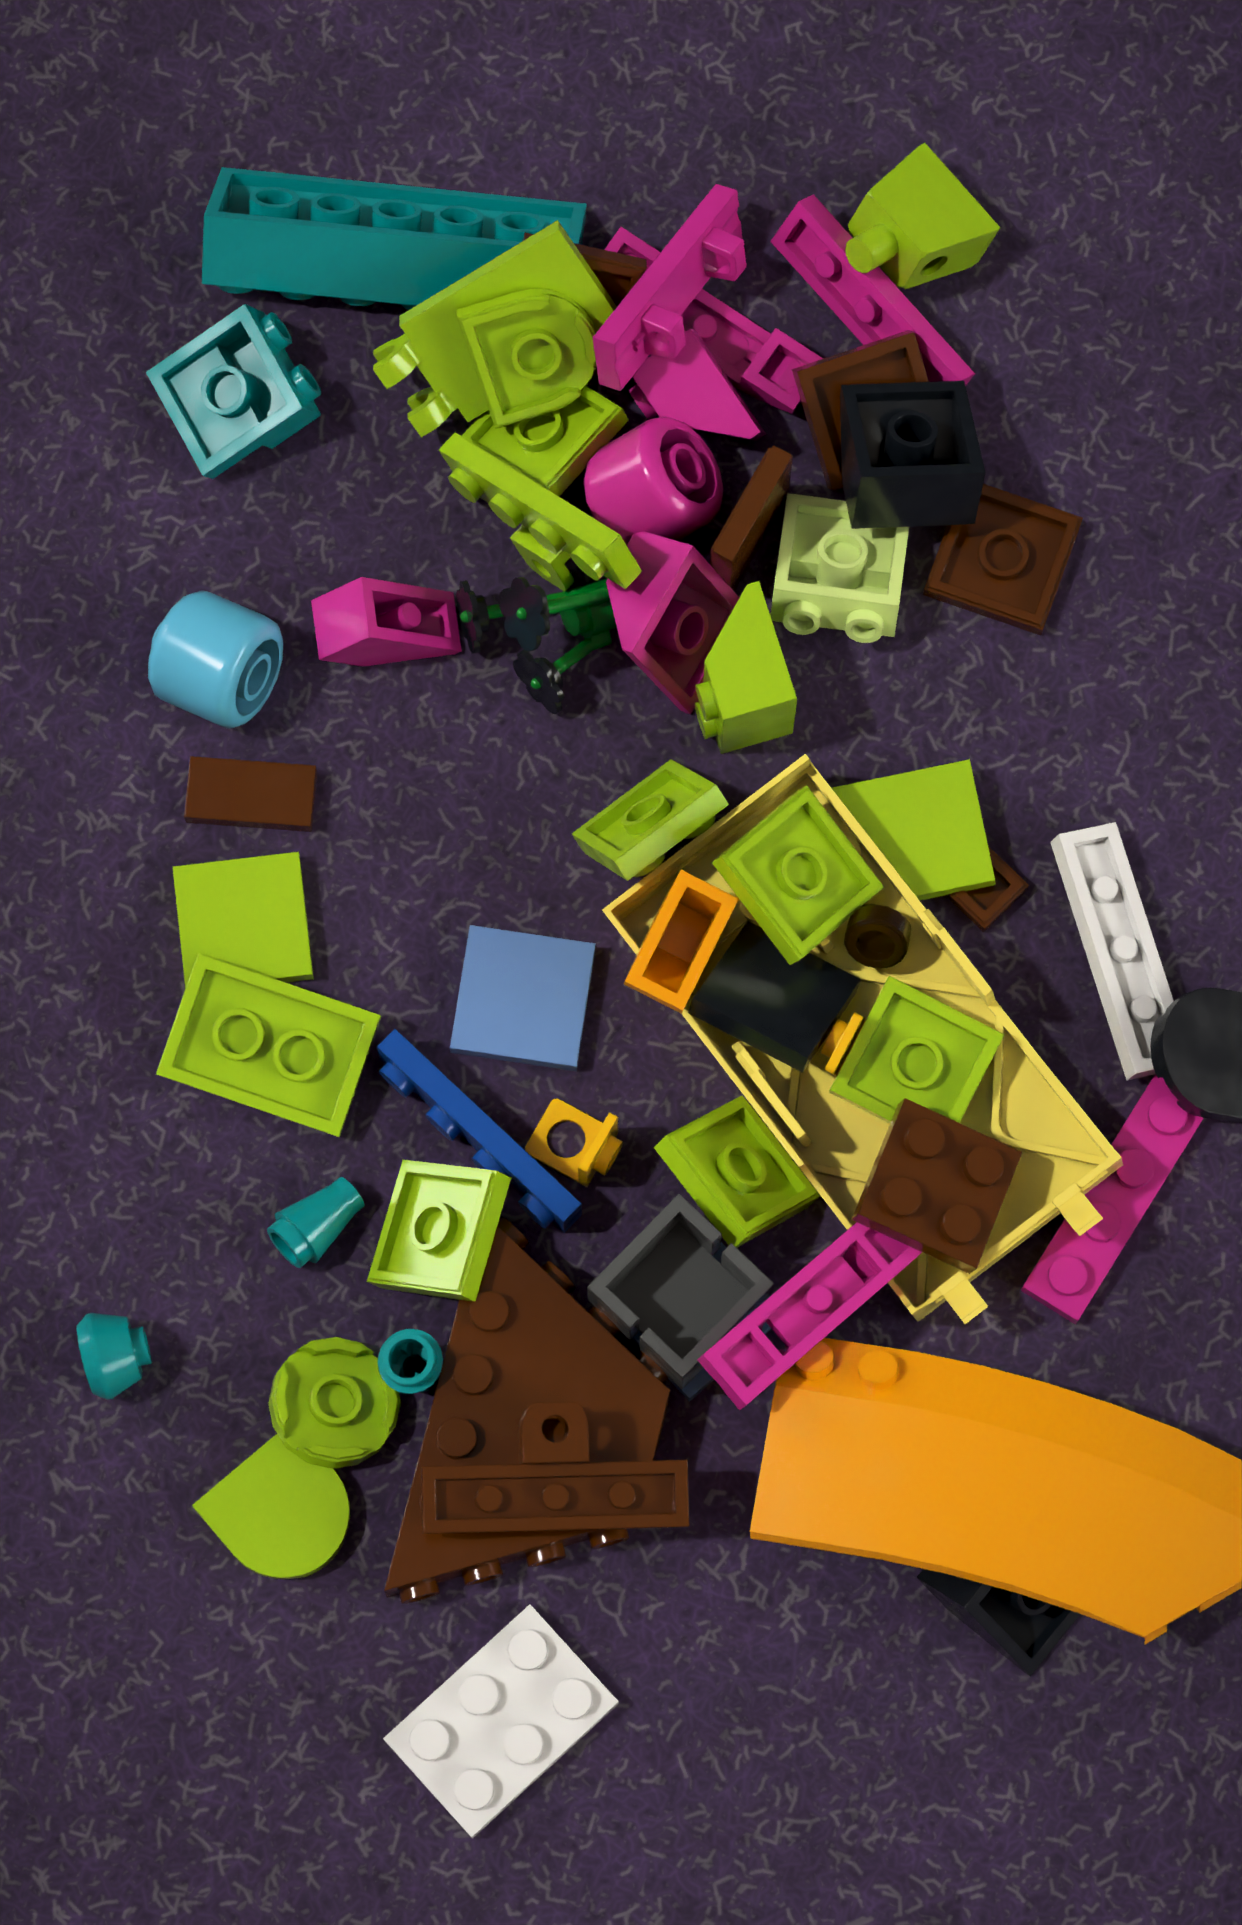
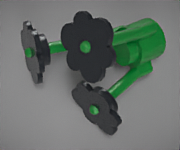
M518 577L513 579L510 588L503 589L500 592L499 604L488 606L482 595L475 596L474 591L470 590L467 580L460 581V589L456 592L457 606L463 635L467 639L471 653L480 652L482 633L489 632V619L506 617L504 621L506 634L510 638H517L521 648L524 649L517 654L518 658L513 661V668L517 676L526 684L528 693L536 702H541L552 714L562 711L561 701L564 699V694L561 690L563 688L561 674L592 651L612 643L609 630L617 628L606 585L607 579H602L583 587L580 585L560 593L546 595L540 586H530L527 579ZM560 613L563 624L571 635L577 636L581 634L584 636L585 640L553 663L543 657L534 659L528 652L538 649L541 644V636L549 633V615Z

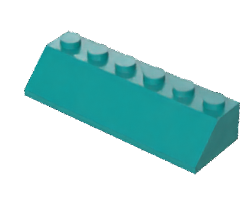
M222 167L204 213L202 284L216 285L222 291L234 294L248 293L256 289L276 291L283 297L294 300L325 296L340 298L344 303L354 306H368L375 302L402 304L405 309L410 310L521 243L525 232L535 234L558 220L573 243L582 245L587 204Z

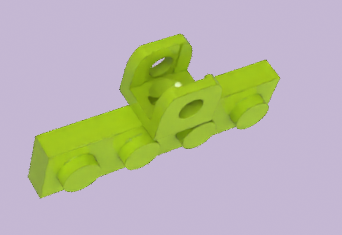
M455 432L440 447L439 452L452 470V473L448 476L451 485L472 503H476L479 498L486 501L491 510L508 526L516 528L521 523L522 525L510 537L511 541L531 569L562 591H566L574 583V579L565 565L570 557L592 579L598 581L602 576H605L624 589L642 572L620 534Z

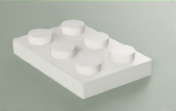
M529 1604L383 1739L473 1839L619 1704V1701Z

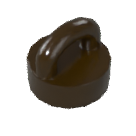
M866 904L850 916L845 932L844 945L849 955L867 967L879 969L892 967L901 962L907 954L911 937V924L900 912L888 906Z

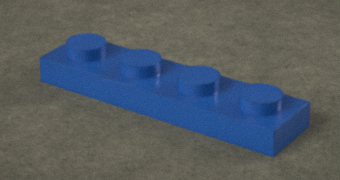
M396 1029L377 1046L379 1058L385 1064L379 1070V1073L386 1082L405 1098L412 1092H415L431 1107L425 1116L442 1135L450 1141H453L460 1135L477 1151L471 1159L479 1169L496 1170L511 1177L510 1183L524 1195L518 1201V1204L538 1225L546 1229L553 1222L565 1233L582 1215V1204Z

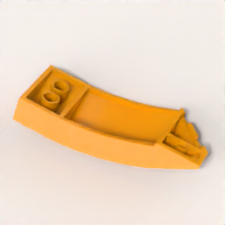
M823 1338L776 1380L750 1527V1538L879 1559L982 1583L1055 1605L1145 1638L1146 1645L1166 1633L1167 1625L1195 1608L1200 1613L1242 1588V1460L1178 1428L1115 1404L1050 1383L983 1365L916 1351Z

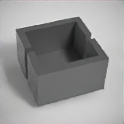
M678 1194L591 1282L587 1289L588 1301L604 1313L629 1340L639 1331L642 1333L640 1336V1350L650 1357L682 1390L703 1369L697 1359L773 1294L774 1283L732 1243L722 1252L721 1263H719L713 1255L721 1247L722 1234L688 1201Z

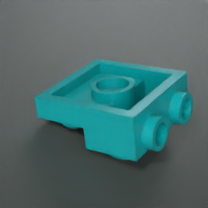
M243 304L146 372L201 474L205 477L214 479L262 445L273 449L321 416L314 402V399L321 395V389L314 376L304 365L299 364L296 367L293 365L285 350L287 346L292 344V337L281 319L273 312L266 315L263 311Z

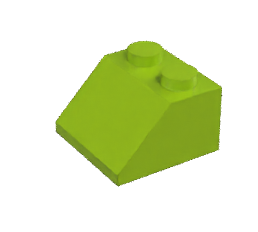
M759 581L746 585L704 661L703 683L695 685L699 701L695 702V710L702 734L705 739L716 737L721 754L793 734L797 697Z

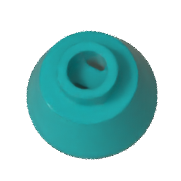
M87 1313L77 1324L76 1329L81 1359L93 1395L111 1400L142 1379L141 1366L152 1364L150 1348L143 1326L132 1328L127 1316Z

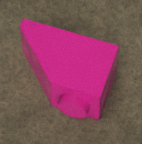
M691 328L684 332L686 345L675 359L651 355L633 375L637 385L629 389V392L648 420L656 416H666L684 422L694 430L757 441L766 434L697 331Z
M360 577L311 600L318 656L321 661L364 667L462 652L454 592Z

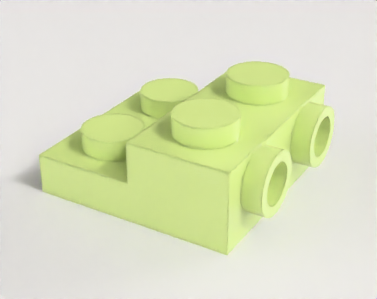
M787 493L770 614L772 621L782 622L788 631L800 635L814 633L819 627L844 630L850 639L860 643L875 642L881 636L895 637L909 527L852 529L846 501Z

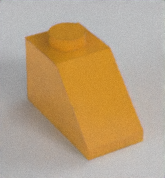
M681 869L661 904L623 984L682 1013L739 899Z

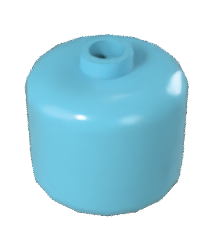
M198 591L184 596L170 609L157 627L152 639L148 662V679L154 695L175 707L224 728L231 729L246 724L261 710L277 681L283 660V637L280 628L276 622L265 615L211 592Z

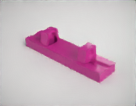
M718 184L714 185L592 337L599 385L621 391L649 355L675 359L686 345L684 321L681 316L685 309L711 277L736 281L745 270L747 263L744 240L742 239L741 221L737 214L739 207L737 190Z
M856 1222L702 1354L697 1361L721 1386L736 1407L741 1410L922 1252ZM765 1323L769 1325L786 1345V1348L777 1349L762 1332Z

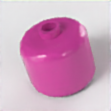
M666 416L647 420L601 447L588 461L583 483L586 502L593 518L620 534L626 545L633 534L643 531L676 541L681 540L711 522L720 511L724 492L721 471L712 451L701 436L686 423Z

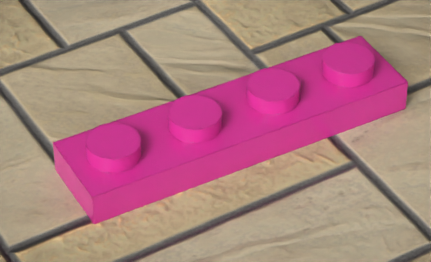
M814 194L798 201L770 242L857 339L865 345L907 330L913 331L929 382L964 381L966 386L975 373L878 266L868 273H860L851 266L846 256L845 247L846 243L852 239V236Z
M1156 1074L1111 1144L1122 1157L1123 1166L1085 1194L1086 1198L1103 1219L1081 1236L1064 1219L1021 1289L1022 1292L1075 1325L1204 1119L1183 1110L1177 1104L1179 1100L1170 1091L1163 1077L1158 1078Z

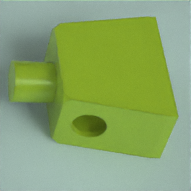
M923 143L865 195L848 223L849 233L853 238L846 243L845 252L849 263L858 272L868 273L879 266L897 287L909 289L973 267L979 262L1000 230V226L929 146Z

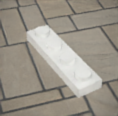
M1114 822L1058 834L1050 843L1126 1080L1154 1075L1156 1073L1152 1064L1150 1047L1152 1030L1158 1017L1165 1013L1174 1000L1117 824Z

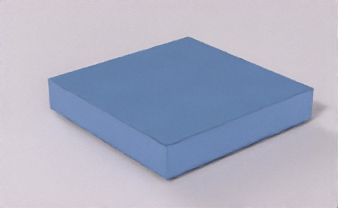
M470 925L450 1043V1053L577 1071L596 943Z

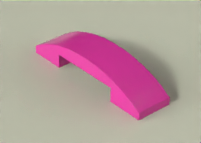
M623 227L619 228L604 249L646 259L647 269L661 253ZM701 289L681 315L684 321V332L690 328L697 331L735 388L771 406L793 414L800 404L801 398L792 369L823 358L777 328L772 333H769Z

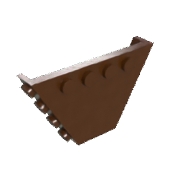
M503 1216L500 1217L476 1301L459 1300L384 1589L387 1598L399 1594L402 1604L413 1603L438 1595L440 1591L437 1583L463 1576L465 1586L496 1579L503 1575L502 1564L526 1558L528 1567L542 1566L566 1557L564 1547L589 1540L591 1549H599L629 1539L627 1529L449 1534L422 1533L421 1467L519 1464V1424L524 1410L531 1403L575 1401L583 1407L589 1429V1462L655 1460L670 1400V1390L663 1383L669 1377L642 1351L636 1356L632 1355L617 1340L622 1332L598 1308L593 1306L587 1312L570 1295L576 1287L557 1266L547 1261L540 1267L524 1252L523 1249L529 1244L528 1240ZM547 1419L543 1422L542 1433L547 1440L559 1442L563 1439L565 1431L561 1422L556 1419Z

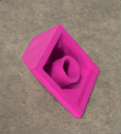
M645 531L632 535L627 547L642 572L626 589L610 579L606 581L621 647L679 710L691 715L695 708V702H698L695 685L703 683L704 661L740 597L693 545Z

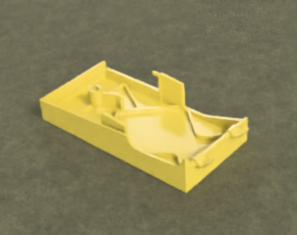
M804 754L714 823L708 830L697 836L607 905L602 911L637 955L661 904L681 869L737 897L712 862L793 793L806 785L809 787L884 886L882 890L864 905L888 906L900 912L911 924V937L907 954L901 962L892 967L881 969L867 967L857 962L848 954L844 940L850 917L809 952L861 979L855 996L839 1019L849 1023L854 1012L867 1019L887 978L891 976L1004 1034L960 1121V1124L1022 1152L978 1267L969 1274L922 1252L888 1282L917 1322L947 1301L963 1323L966 1324L988 1307L970 1282L1060 1213L1079 1236L1103 1219L1086 1198L1085 1194L1122 1167V1157L998 1004L991 987L929 909L926 910L811 763L809 757ZM739 899L681 1014L848 1230L856 1223V1221L851 1219L890 1124L829 1093L837 1076L824 1070L830 1059L820 1053L826 1039L802 1073L688 1013L693 997L747 921L760 927Z

